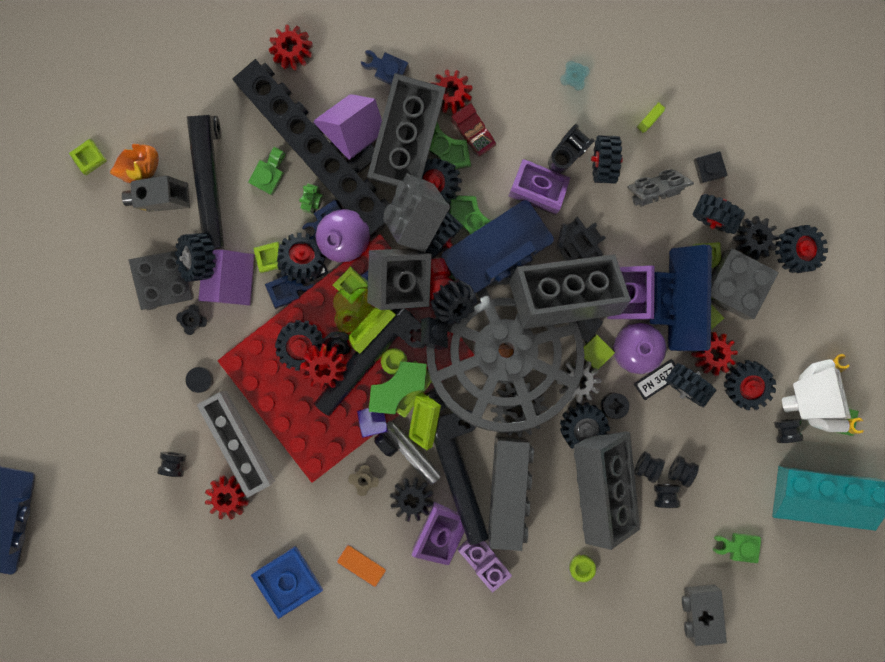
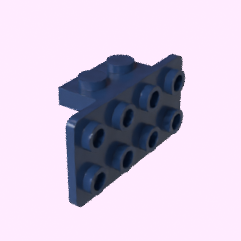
M523 200L444 251L442 259L445 260L456 280L460 279L464 283L466 282L467 285L469 284L476 294L496 280L500 283L511 275L510 271L517 266H526L534 260L532 257L550 246L554 241V237L530 202Z
M710 245L672 248L669 251V273L654 272V319H650V324L668 325V348L671 351H708L711 347L712 248Z
M0 466V573L12 575L18 571L21 550L25 541V529L30 515L35 474L29 471Z

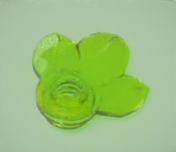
M368 287L357 288L351 294L345 289H340L335 295L333 306L337 313L334 322L340 331L345 333L355 331L375 308L367 303ZM349 315L352 317L349 322L343 321L345 316Z

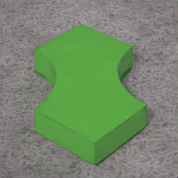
M437 122L429 152L441 160L454 164L456 166L455 170L471 167L467 141L448 137L442 132Z
M457 195L456 200H451L450 214L463 225L470 235L491 222L480 212L476 196Z
M400 361L398 371L392 379L383 384L371 385L369 412L396 414L398 404L404 396L414 391L424 390L427 364Z

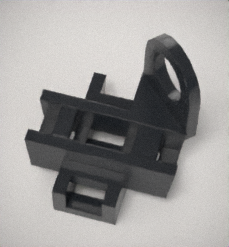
M577 216L570 224H561L556 250L560 251L566 261L575 260L578 257L583 259L603 256L604 254L597 244L605 240L606 237L604 235L601 237L595 228L598 226L596 222L585 228Z

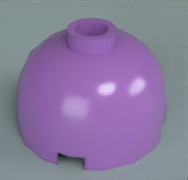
M348 209L336 210L326 215L318 224L316 230L317 246L321 253L329 260L349 262L361 256L368 248L370 240L369 227L366 222H363L357 212Z
M644 323L627 325L619 331L613 345L614 357L619 366L635 374L650 373L658 368L665 358L667 349L665 339L659 330Z

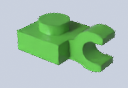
M273 147L268 162L265 163L259 160L248 183L273 195L284 175L278 168L286 153Z

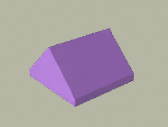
M352 94L314 120V124L349 160L378 138L382 122L376 99Z
M523 159L508 197L519 201L527 200L532 206L556 215L562 206L570 177Z
M213 250L212 253L216 257V259H213V262L216 263L215 268H212L214 274L208 280H200L199 301L251 306L255 254L229 250Z
M655 266L620 267L631 302L621 315L609 316L607 319H654Z
M434 501V505L431 507L429 515L413 546L412 556L449 565L464 534L458 512Z

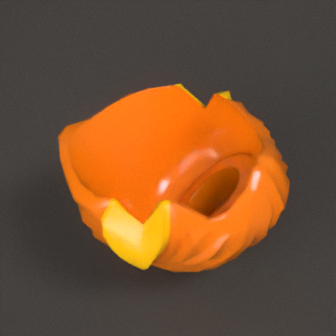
M134 143L132 144L133 150L124 149L110 170V174L126 183L152 178L158 167V152L152 146Z

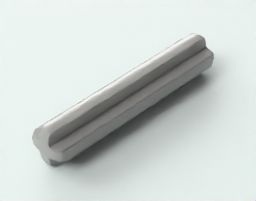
M389 421L387 423L389 431L384 432V434L430 485L437 482L441 477L439 471L394 421Z

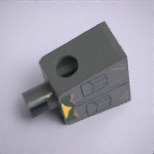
M170 176L132 181L130 184L131 190L122 192V202L125 206H133V208L148 212L190 208L188 183Z

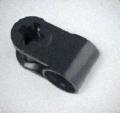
M574 124L548 158L550 170L560 174L565 173L588 150L595 140L593 138L589 139L578 129L579 126ZM559 154L565 156L567 164H558L555 161V156Z

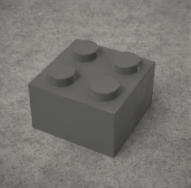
M406 174L404 180L396 188V195L392 203L386 207L383 219L398 244L425 253L450 206L433 183Z
M412 248L369 250L367 303L379 310L429 306L431 253H424Z
M733 248L725 250L721 255L719 264L711 274V302L745 320L755 319L779 272Z

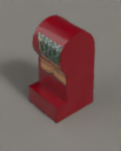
M471 103L451 116V122L478 157L496 146L494 138L485 128V124Z

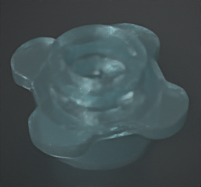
M568 61L565 65L566 71L561 76L560 82L564 86L570 85L575 90H582L585 86V77L589 75L590 70L587 66L575 63L574 61Z

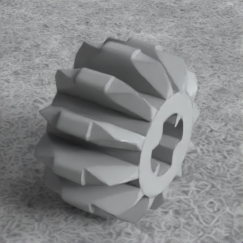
M577 359L575 360V368L570 362H567L565 365L569 371L560 370L573 377ZM589 361L583 366L581 376L584 377L582 381L583 386L581 388L580 386L577 387L570 402L574 399L575 395L576 401L579 404L583 401V395L588 401H591L590 390L594 393H599V389L593 387L594 383H601L600 378H593L599 370L595 368L589 371L591 367V362ZM568 387L561 388L559 390L560 394H565Z

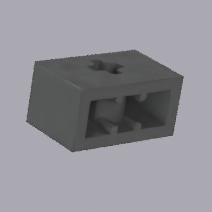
M716 585L684 587L685 596L681 597L683 611L687 612L688 622H684L686 637L695 646L727 643L722 590Z

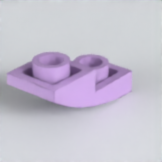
M467 540L458 547L460 554L472 566L476 574L492 593L512 577V574L485 541L469 545Z

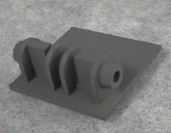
M669 169L660 172L659 176L651 179L649 177L637 179L635 184L627 187L635 194L632 196L634 205L642 207L653 203V200L655 202L659 201L658 196L663 200L666 197L679 195L681 191L685 190V187L694 185V182L678 171Z
M175 251L128 259L140 310H153L160 306L192 300L189 284L185 281V278L182 279L181 273L178 271L179 264L176 265L178 258L175 256Z

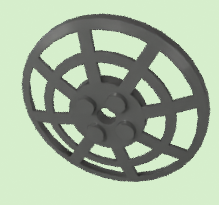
M506 278L500 283H498L496 280L488 286L504 284L510 285L509 282L511 278ZM485 287L477 293L481 304L474 307L475 311L468 314V319L463 318L460 324L453 323L448 325V332L453 333L450 348L452 365L437 371L434 348L427 347V367L431 382L447 408L472 426L500 433L520 432L535 428L557 415L571 400L579 385L584 366V346L576 321L568 322L569 325L555 328L554 325H547L545 327L548 331L534 335L529 328L523 329L519 314H517L515 320H500L495 307L507 305L516 307L515 300L513 298H496L491 300ZM485 310L490 324L485 326L481 332L466 327L473 317ZM574 335L577 350L576 369L573 377L559 370L562 357L560 338ZM461 337L475 342L474 356L462 361L459 360L458 350ZM552 341L554 350L552 365L538 359V345ZM502 345H509L512 347L514 354L509 358H504L499 354L498 349ZM478 366L479 370L487 377L482 390L471 383L465 375V371ZM533 369L547 375L546 379L537 388L528 393L524 378ZM456 375L464 388L478 398L472 414L452 399L441 381ZM554 379L568 387L565 394L553 407L545 413L536 416L532 400L543 394L553 383ZM497 382L504 384L513 383L518 396L503 398L493 396L492 393ZM488 403L504 407L521 405L526 420L500 423L485 420L482 416Z

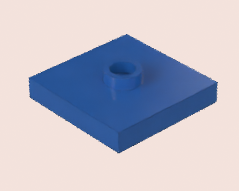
M294 546L251 574V577L278 619L323 591L322 586L297 546Z

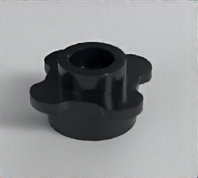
M190 305L189 309L179 312L176 316L177 322H180L187 335H193L196 329L207 325V319L202 317L199 312L200 308L197 305ZM191 317L194 318L193 322H190Z
M331 332L323 340V343L327 345L326 351L330 352L333 346L337 348L335 355H345L350 351V346L347 343L349 336L345 332Z

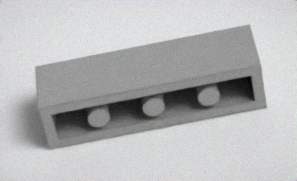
M227 391L219 392L197 404L246 497L248 498L273 484L275 479Z

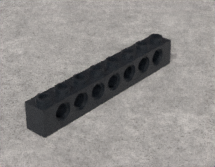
M254 59L232 80L342 206L360 215L359 217L368 225L372 239L386 226L383 219L384 211L390 203L385 198L380 201L374 194L377 191L375 186L368 179L363 181L357 173L360 170L351 159L347 162L340 155L342 152L332 141L329 143L323 136L324 133L314 122L312 123L306 115L309 112L300 101L296 104L289 97L292 92L283 82L277 84L272 78L275 75L273 70L265 62L261 65ZM263 85H270L271 90L268 94H259V90ZM287 104L288 110L286 113L281 115L276 113L279 105ZM296 124H305V130L302 133H293V127ZM315 142H320L323 145L322 150L316 154L311 153L310 146ZM332 161L340 163L339 170L335 173H329L326 169L327 165ZM347 181H355L357 183L355 191L347 193L343 190L344 184ZM364 200L374 202V208L370 212L361 211L360 205Z

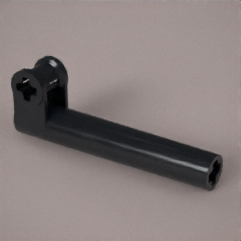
M186 116L201 232L208 235V238L211 239L210 246L213 245L214 248L223 247L224 239L213 140L221 138L220 121L218 116Z
M405 308L392 309L396 314L394 318L361 353L357 351L346 363V371L341 372L344 375L343 380L338 381L335 379L336 386L332 388L328 385L313 403L321 412L330 417L398 337L414 348L420 349L425 347L417 340L413 343L414 336L412 333L414 331H421V323Z
M448 413L438 418L434 444L469 545H474L488 540L489 537L457 437L472 432L476 427L470 424L471 428L467 429L465 425H460V420L462 419L454 413Z

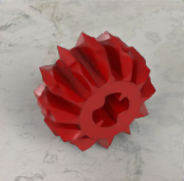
M286 24L285 32L283 33L281 30L276 29L275 32L278 38L270 37L269 40L273 45L269 48V52L274 55L273 61L275 64L281 62V67L285 70L291 64L292 69L295 71L299 62L302 66H306L304 57L312 58V53L309 49L313 47L312 41L308 40V33L306 31L301 33V29L297 25L291 31L289 25ZM294 44L293 51L288 52L289 45Z
M447 69L445 70V78L440 74H436L435 79L438 83L431 82V84L446 88L441 104L443 105V114L447 113L448 108H452L454 115L457 113V106L462 109L466 106L465 102H471L472 96L468 93L472 91L473 87L469 84L465 85L468 82L467 76L459 79L460 71L458 70L454 72V76H450V71ZM447 88H453V92L455 91L454 96L449 97Z
M711 332L710 349L708 351L692 353V357H699L695 366H703L702 372L704 374H708L711 371L713 376H719L720 370L723 373L729 372L727 364H736V361L731 359V355H737L738 351L730 350L735 342L733 340L726 342V334H721L718 337L717 332ZM712 349H716V353L719 354L718 358H713L714 355L710 353Z
M325 343L322 344L321 351L316 346H312V354L304 353L303 358L306 362L300 365V369L305 370L302 376L303 379L312 378L310 386L314 387L318 382L320 383L321 390L325 389L327 382L330 387L334 388L336 386L335 379L342 381L344 375L341 372L346 371V364L341 363L344 360V355L334 356L337 351L335 346L331 348L330 352L326 351L327 345ZM328 364V368H324L323 371L319 370V365Z
M225 475L219 478V482L213 480L210 483L213 489L205 491L207 496L212 497L205 501V505L213 504L214 507L209 512L214 514L218 510V518L221 520L226 514L230 520L234 519L235 512L241 515L244 512L242 506L249 504V500L243 498L246 495L241 490L240 484H235L236 477L234 475L230 477L229 481ZM230 493L232 497L229 501L225 502L223 497L225 494Z

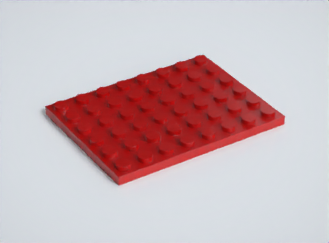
M381 234L369 242L368 248L361 256L352 261L343 262L311 289L303 293L299 299L293 301L217 360L311 483L372 437L362 438L357 411L369 408L371 385L386 383L394 375L387 373L382 368L380 358L329 417L313 404L324 391L320 389V383L317 382L314 387H311L310 382L312 378L304 380L302 377L305 370L295 371V367L289 369L286 367L287 364L285 362L282 364L279 361L280 357L276 355L275 343L281 329L290 322L295 323L296 320H300V322L309 321V324L312 326L315 324L317 330L322 332L323 339L334 331L345 332L349 336L375 308L367 303L368 288L351 303L333 284L350 266L362 276L368 270L369 250L392 249ZM432 306L405 308L420 323L421 319L427 317L436 318ZM414 331L412 333L414 336L413 343L416 340L421 342V331ZM448 332V348L442 350L434 349L437 371L452 365L450 348L453 333ZM398 337L387 349H400L407 356V362L417 361L418 363L427 364V346L420 349L414 348ZM460 338L458 350L459 360L462 361L473 357L474 354L462 338ZM349 339L347 340V343L350 346L349 353L344 355V360L341 362L344 364H346L356 352V350L353 349ZM328 364L319 365V370L323 371L324 368H328ZM432 382L425 390V395L434 389ZM397 412L396 414L385 413L387 423L393 421L400 414Z

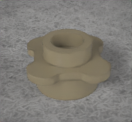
M362 465L357 473L349 475L348 482L356 487L358 495L365 496L369 489L378 486L379 479L374 477L368 465ZM362 478L366 479L365 483L361 482Z

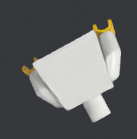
M839 354L833 360L828 359L812 363L799 376V381L793 383L795 395L782 398L784 411L788 413L799 410L801 419L808 420L811 426L826 432L863 433L864 430L858 431L854 428V423L862 422L863 419H850L851 415L840 372L845 371L850 366H841L838 363V360H842L846 356Z

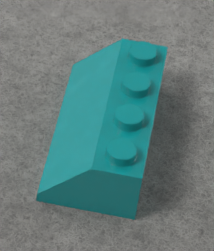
M778 466L772 517L876 531L885 518V480Z

